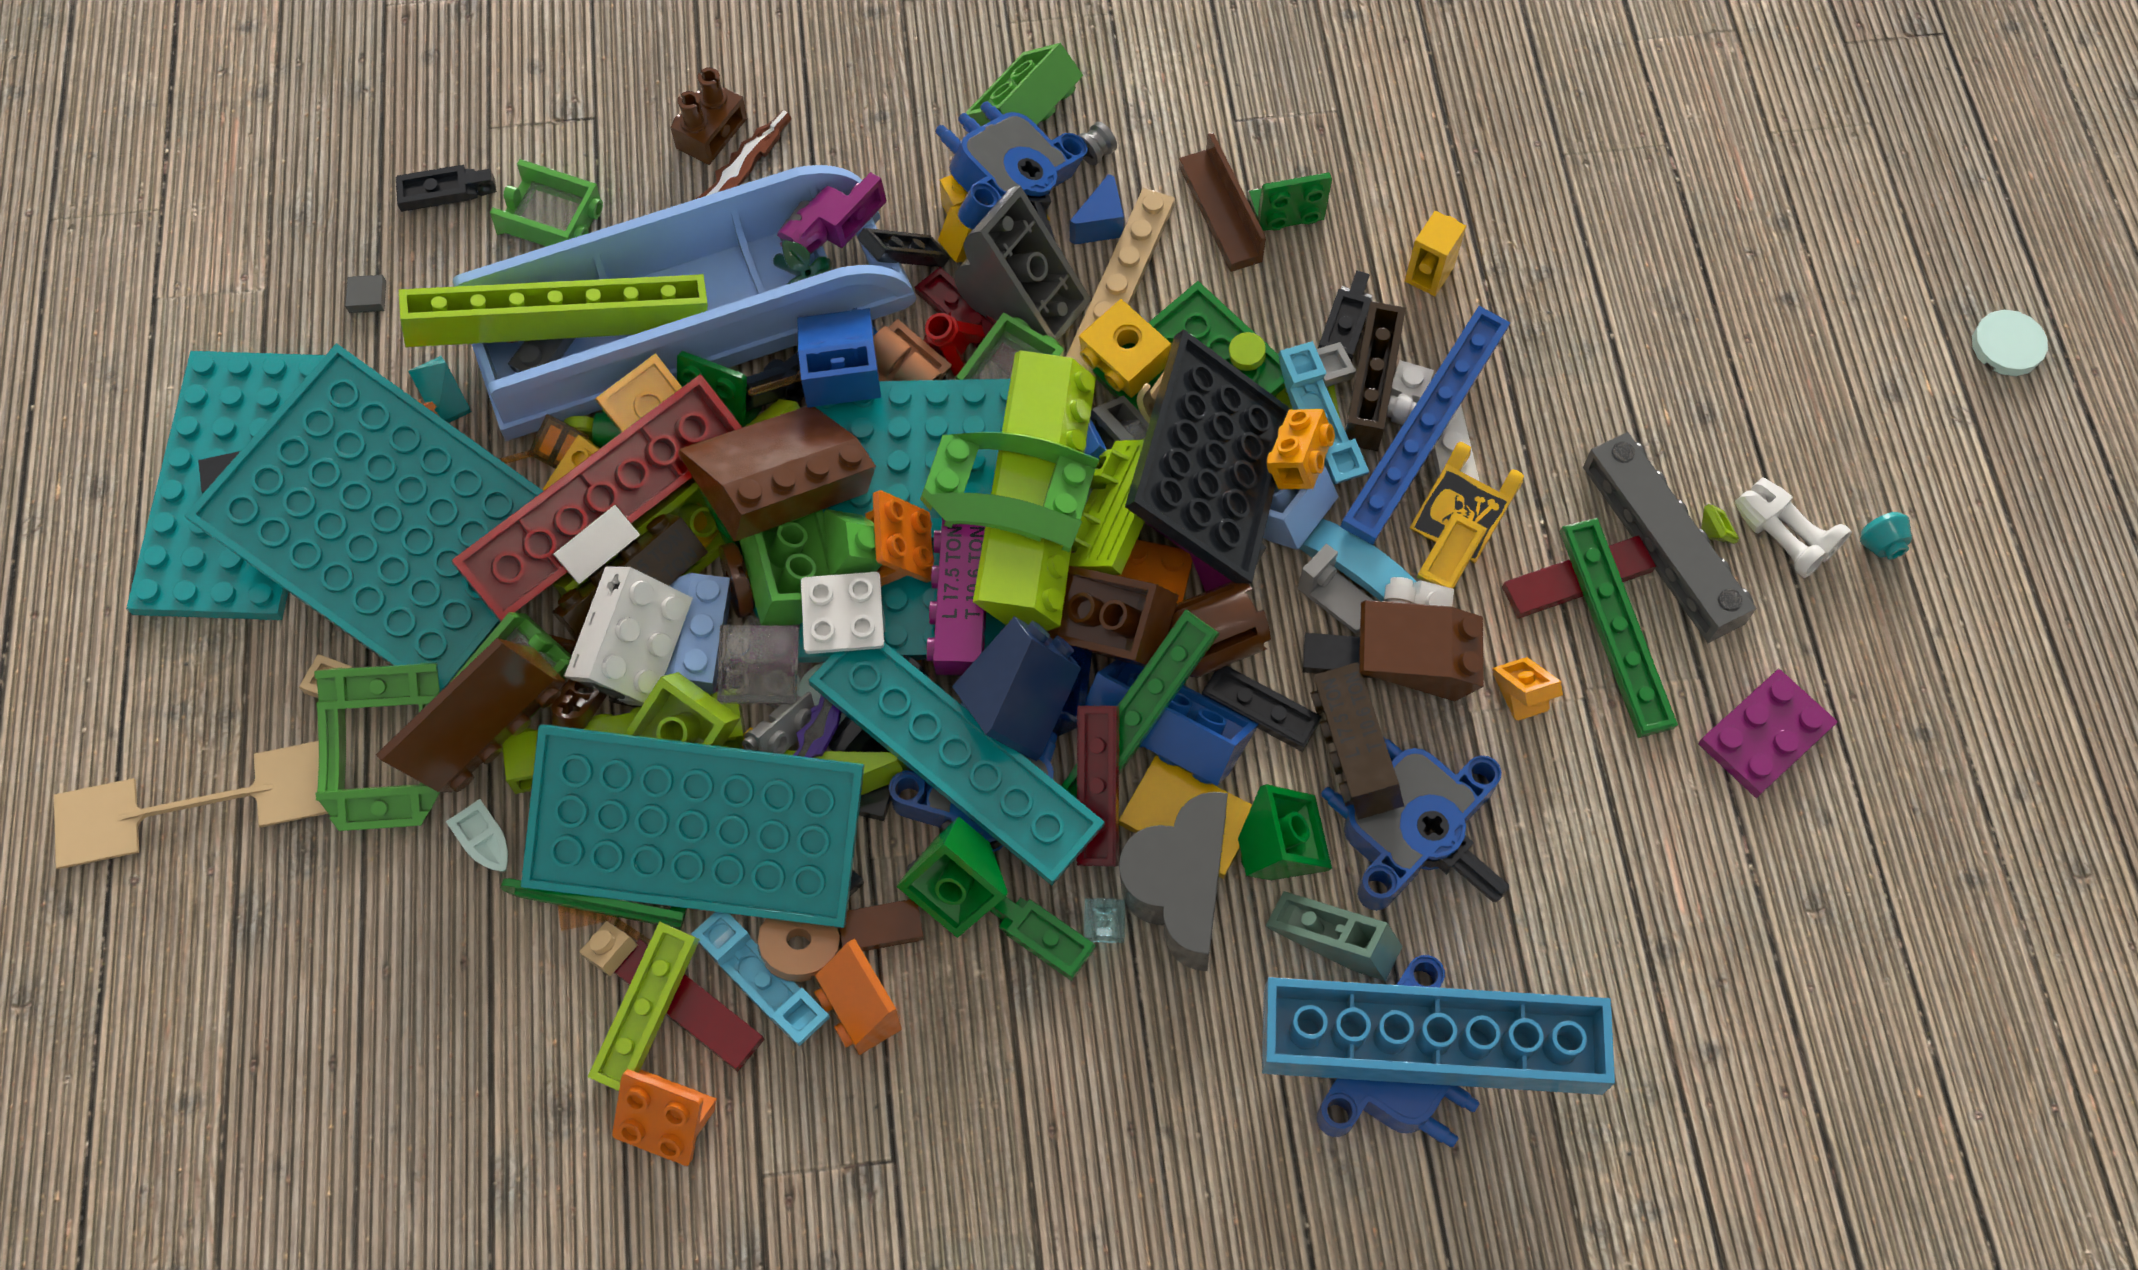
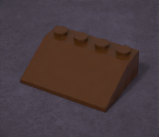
M807 406L681 448L678 452L734 542L866 494L876 465L857 437L816 407L807 408Z
M496 638L376 755L381 761L437 792H459L474 779L472 773L482 763L488 764L499 756L503 751L501 745L511 735L515 737L528 728L532 722L530 717L540 707L544 709L550 706L560 696L561 692L558 689L566 681L535 648Z

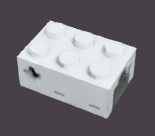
M605 567L564 676L628 705L642 706L660 677L665 676L693 598L632 567Z

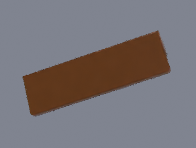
M1209 133L1207 135L1206 150L1180 157L1179 168L1230 272L1263 262L1266 236L1214 133Z

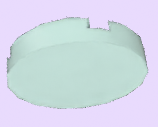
M2004 309L1991 312L1981 319L1972 335V348L1977 358L1984 365L1988 363L1995 367L1993 371L2002 375L2019 376L2030 373L2043 361L2048 351V340L2042 327L2033 318L2019 311Z

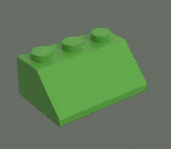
M1061 43L1026 51L1009 66L966 113L980 126L989 123V119L980 108L983 102L988 101L1002 114L1009 112L1020 113L1038 125L1055 113L1056 108L1054 106L1060 100L1069 97L1076 90L1074 85L1081 79L1083 74Z
M823 510L739 540L761 627L799 625L803 623L801 579L803 577L830 575Z

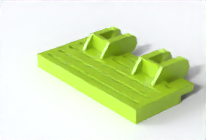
M1144 439L1115 441L1112 449H1107L1099 456L1101 460L1096 467L1098 469H1095L1090 489L1093 488L1084 507L1081 516L1082 523L1072 545L1071 551L1075 553H1071L1070 566L1112 575L1122 574L1145 523L1144 520L1125 508Z

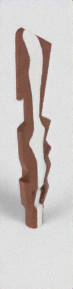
M782 110L770 123L757 128L751 138L741 142L738 151L731 153L729 164L715 171L717 182L696 199L741 185L752 172L756 162L762 156L766 157L780 139V133L792 120L791 116Z

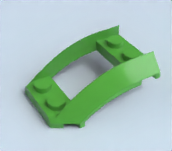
M972 432L942 435L920 500L930 511L933 507L945 520L944 526L952 528L953 524H968L996 528L1039 542L1041 538L1063 545L1062 550L1070 552L1082 523L1081 516L1095 469L1100 460L1056 442L1022 434ZM978 449L1016 452L1055 463L1043 506L1006 496L964 493Z
M420 663L357 668L341 667L314 671L318 689L317 716L319 737L318 788L315 793L316 801H319L330 815L329 819L338 831L421 826L440 792L421 782L417 785L345 789V709L419 704L420 712L439 694L438 664Z

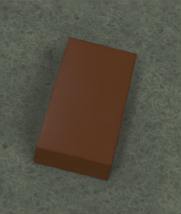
M911 899L848 910L845 927H839L842 947L855 938L862 952L924 940L919 906Z

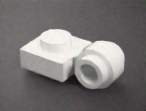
M1399 360L1393 378L1391 398L1387 411V417L1391 418V422L1401 425L1405 423L1431 382L1434 370Z
M1392 577L1390 584H1387L1385 587L1384 602L1452 607L1454 589L1422 580L1413 584L1411 579Z

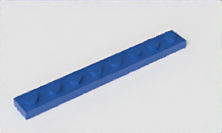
M1478 306L1344 517L1341 528L1371 545L1375 543L1503 338L1511 322Z

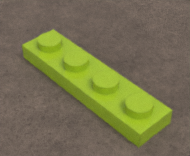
M662 922L658 923L588 1074V1078L619 1091L621 1076L627 1069L637 1073L641 1070L700 941L699 938Z

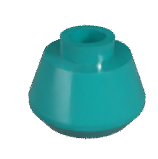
M1900 512L1884 514L1868 523L1862 529L1860 542L1878 557H1887L1888 560L1896 559L1909 550L1908 545L1912 541L1910 519L1907 515Z

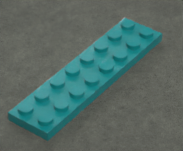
M885 642L884 647L881 649L834 652L808 679L809 685L1051 886L1104 827L1105 822L1024 755L987 736L965 707Z

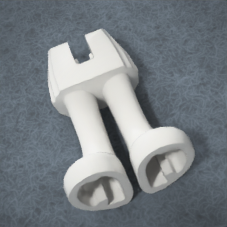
M1761 478L1752 486L1751 491H1746L1735 500V505L1750 528L1755 533H1760L1763 530L1767 531L1791 556L1794 561L1795 571L1801 577L1806 578L1815 572L1822 562L1825 563L1849 538L1852 531L1842 524L1836 525L1827 531L1816 527L1791 502L1793 497L1766 478ZM1780 520L1794 530L1808 546L1799 541Z

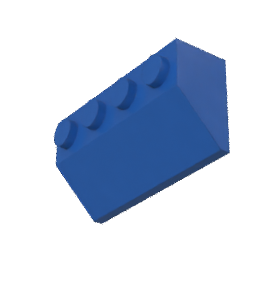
M1119 660L1113 661L1096 674L1083 706H1118L1144 667ZM1183 685L1139 747H1145L1158 754L1159 759L1169 765H1179L1192 772L1193 777L1202 783L1218 786L1230 774L1256 731L1258 724Z

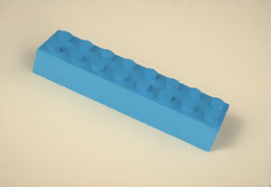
M1268 977L1263 997L1262 1074L1603 1095L1615 1084L1611 998Z

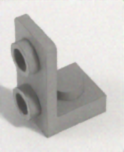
M1326 543L1302 568L1298 590L1352 632L1358 633L1360 631L1361 602L1374 600L1337 573V569L1334 566L1338 552Z

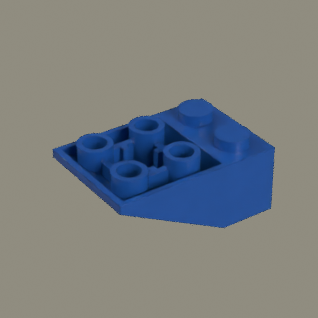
M870 308L797 317L800 373L807 408L881 398Z

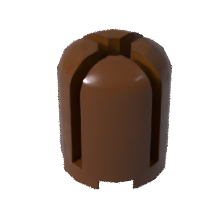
M1231 581L1176 604L1169 632L1183 612L1188 610L1220 633L1189 677H1202L1267 650L1264 643L1271 640L1269 624L1264 610L1257 612L1246 592L1253 590L1249 584H1235Z

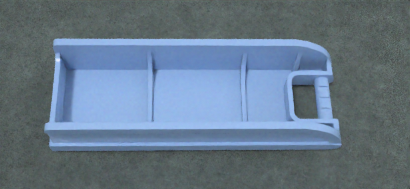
M811 165L796 167L455 276L453 278L454 287L704 274L708 311L635 335L575 338L561 359L518 373L511 369L508 362L524 341L472 344L500 431L505 441L539 431L547 414L564 422L566 418L571 416H584L602 410L595 398L655 353L677 380V355L681 351L729 368L798 345L797 317L850 311L853 308H870L871 320L911 306L916 301V295L902 264L899 262H878L860 241L859 243L869 265L840 267L787 285L796 275L782 270L773 264L774 256L778 253L783 254L780 245L782 241L777 236V233L801 201H811L826 186L833 187L848 196L852 188L857 183H860L862 179L851 171L835 166ZM878 211L857 232V237L863 228L877 229L875 223L880 219ZM823 246L810 255L809 265L817 257H827ZM549 418L545 428L550 427L551 424L557 425L560 423Z

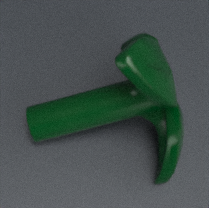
M782 241L783 254L778 253L773 258V264L776 267L796 275L787 285L832 270V262L827 257H817L809 265V251L797 242Z

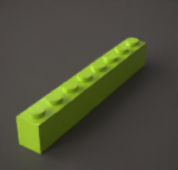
M704 274L399 289L400 321L405 347L635 335L708 311Z

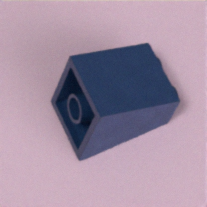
M1014 616L952 687L987 736L1037 761L1042 756L1081 667L1071 656L1074 653V649L1059 636L1052 639L1047 631L1038 623L1031 621L1028 625Z

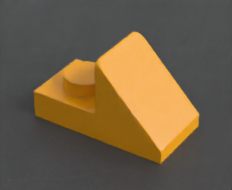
M1528 657L1492 668L1493 676L1513 718L1517 721L1547 712L1550 709V699L1563 695L1561 681Z

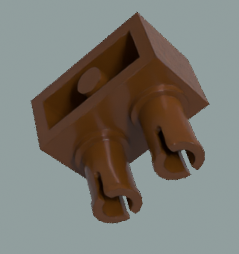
M706 67L701 70L702 74L698 73L697 75L701 91H686L681 94V97H678L681 114L674 118L670 128L676 149L710 165L748 118L743 96L722 87L718 70Z

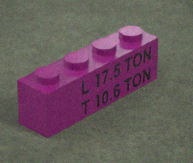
M942 518L941 530L934 531V553H940L939 565L932 566V589H938L937 601H930L929 623L930 625H935V638L928 637L927 661L934 662L936 675L962 676L985 650L986 611L973 603L985 526L953 524L952 528L944 526L945 520Z

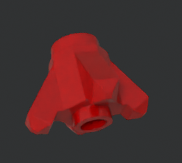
M951 312L946 314L936 313L929 317L925 324L926 335L923 341L939 355L946 358L952 365L951 370L954 376H957L966 364L962 356L970 343H979L985 338L982 325L957 321L956 318L952 317Z

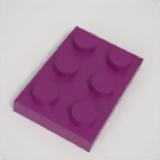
M1778 668L1699 741L1698 745L1757 799L1828 733L1838 721Z

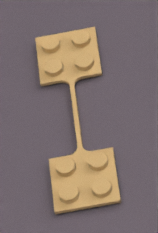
M319 741L255 753V781L250 787L140 809L137 805L136 780L134 778L54 794L56 869L139 853L138 827L140 822L146 817L251 796L256 799L260 828L328 814L321 803L316 801L315 795L318 788Z

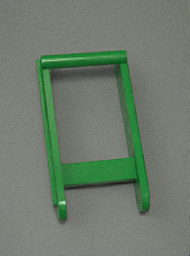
M511 878L503 879L500 886L503 891L519 898L655 925L662 922L678 930L682 928L687 908L671 906L670 910L617 899L521 887V880Z

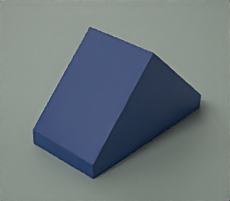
M1108 174L1071 218L1069 238L1071 243L1076 245L1121 237L1124 228V214L1114 176Z

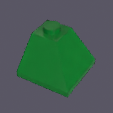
M1268 784L1261 786L1238 837L1241 863L1245 869L1246 876L1272 881L1331 870V860L1315 795Z
M957 817L935 837L896 886L957 938L1003 900L1008 893L990 842L960 817Z

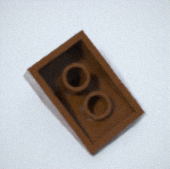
M1069 565L1060 627L1048 630L1047 633L1052 639L1056 636L1061 637L1073 648L1145 667L1168 635L1179 595L1157 584Z
M1365 600L1361 602L1359 673L1456 702L1484 687L1483 616L1450 606Z

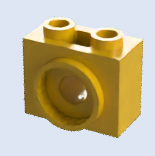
M1122 299L1117 301L1079 335L1082 359L1091 368L1095 369L1098 367L1104 372L1107 382L1116 391L1123 390L1131 398L1141 390L1145 383H1149L1165 369L1172 346L1165 337ZM1128 343L1136 344L1129 349L1122 348L1123 345Z

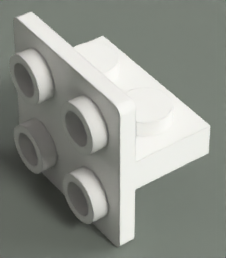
M878 572L814 576L801 579L804 650L807 654L881 649L884 647V632H886L885 616L882 606L881 578Z

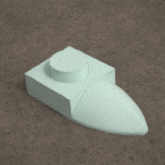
M481 799L446 821L467 854L476 862L495 871L505 872L507 870L508 848L504 832Z

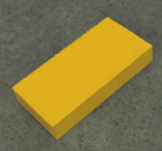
M1453 512L1420 569L1417 578L1454 589L1486 534L1487 528Z

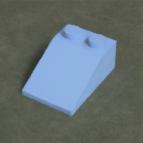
M1325 466L1323 472L1318 475L1313 489H1278L1277 485L1275 486L1263 538L1296 550L1302 546L1339 497Z

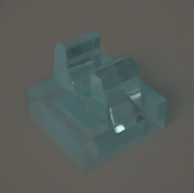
M1085 898L1084 937L1091 942L1124 943L1125 899Z

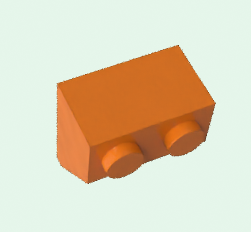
M854 938L847 942L815 975L820 988L814 991V994L826 1012L833 1010L840 1023L835 1025L834 1029L845 1048L853 1044L858 1055H861L898 1033L902 1028L896 1007Z

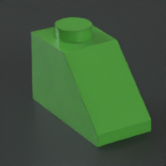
M830 509L824 511L830 575L877 572L882 564L876 561L874 523L860 514Z

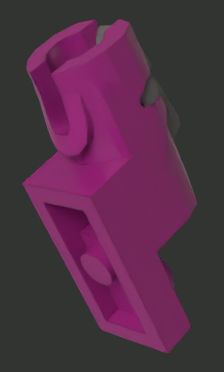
M870 172L860 183H857L852 188L848 196L833 187L826 186L811 201H801L790 218L780 228L777 236L780 237L781 241H792L801 244L809 251L810 255L827 240L843 248L887 202L882 179Z

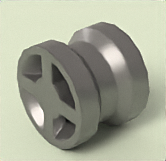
M1095 122L1091 125L1088 133L1078 135L1085 141L1088 148L1083 159L1092 166L1101 162L1104 154H1111L1117 149V141L1113 132L1102 122Z

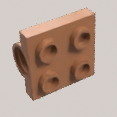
M898 318L889 327L884 326L874 335L879 381L941 380L952 366Z

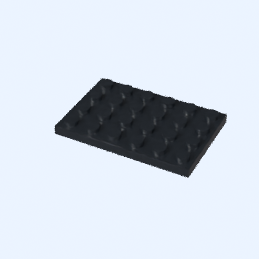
M1183 329L1173 339L1125 508L1235 584H1251L1276 486L1273 475L1267 469V456L1273 450L1278 438V429L1283 425L1288 410L1292 409Z

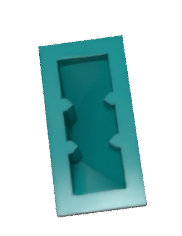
M442 356L408 371L424 402L432 401L436 406L434 410L446 422L450 423L472 412Z

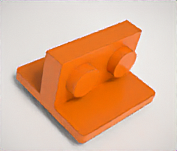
M882 490L873 492V510L865 513V517L874 523L876 561L882 564L877 570L880 574L881 586L905 576H911L925 583L931 582L934 556L932 551L930 513Z
M627 1069L621 1076L612 1136L632 1146L688 1166L693 1159L696 1138L714 1113L717 1098L644 1070H640L637 1073Z

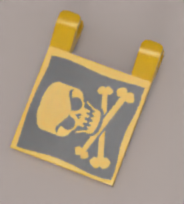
M1458 442L1409 528L1436 543L1453 512L1487 528V532L1470 562L1475 564L1512 499L1520 489L1524 475L1512 469L1500 491H1497L1461 472V469L1470 457L1471 447L1463 442Z

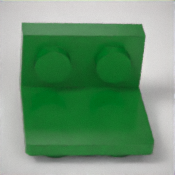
M1327 172L1266 183L1260 189L1249 190L1248 202L1262 230L1276 231L1288 226L1309 225L1324 220L1332 177Z
M681 351L677 355V381L683 387L701 374L742 428L755 419L762 411V406L746 411L747 376L745 374L685 351Z

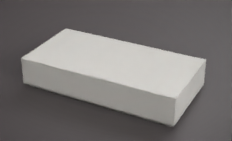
M614 505L553 555L573 579L580 584L640 534Z

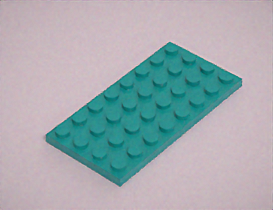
M190 351L126 607L132 615L283 620L288 591L188 521L184 515L203 494L201 492L198 460L241 451L325 355Z
M540 725L538 727L521 887L844 928L847 919L865 764Z

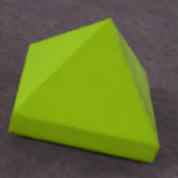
M1711 504L1704 506L1701 529L1707 534L1708 538L1731 544L1739 542V537L1725 511Z

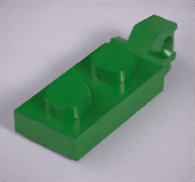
M1005 897L990 910L992 914L1002 920L999 928L1006 933V936L1070 981H1073L1096 948L1093 942L1031 899L1026 901L1020 897L1014 903Z

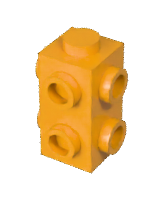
M1324 409L1288 410L1283 425L1278 429V438L1273 450L1267 456V469L1273 475L1278 489L1314 488L1318 475L1323 472L1324 460L1328 449L1333 445L1335 439L1334 428L1332 424H1329Z

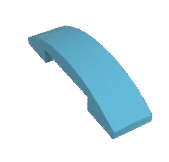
M1313 341L1281 350L1278 356L1293 410L1324 409L1329 424H1332L1334 428V443L1329 447L1324 460V466L1333 484L1367 475L1369 469L1356 439H1348L1325 386L1323 378L1327 373Z
M1321 519L1299 548L1313 558L1327 543L1338 552L1334 567L1380 601H1384L1385 587L1387 584H1390L1392 577L1408 578L1413 580V584L1417 582L1408 572L1377 547L1346 531L1340 525L1325 519Z
M714 912L691 933L692 936L700 939L699 944L734 983L798 1046L802 1045L830 1018L829 1014L802 987L800 988L794 981H786L770 973L759 955L758 945L729 913Z

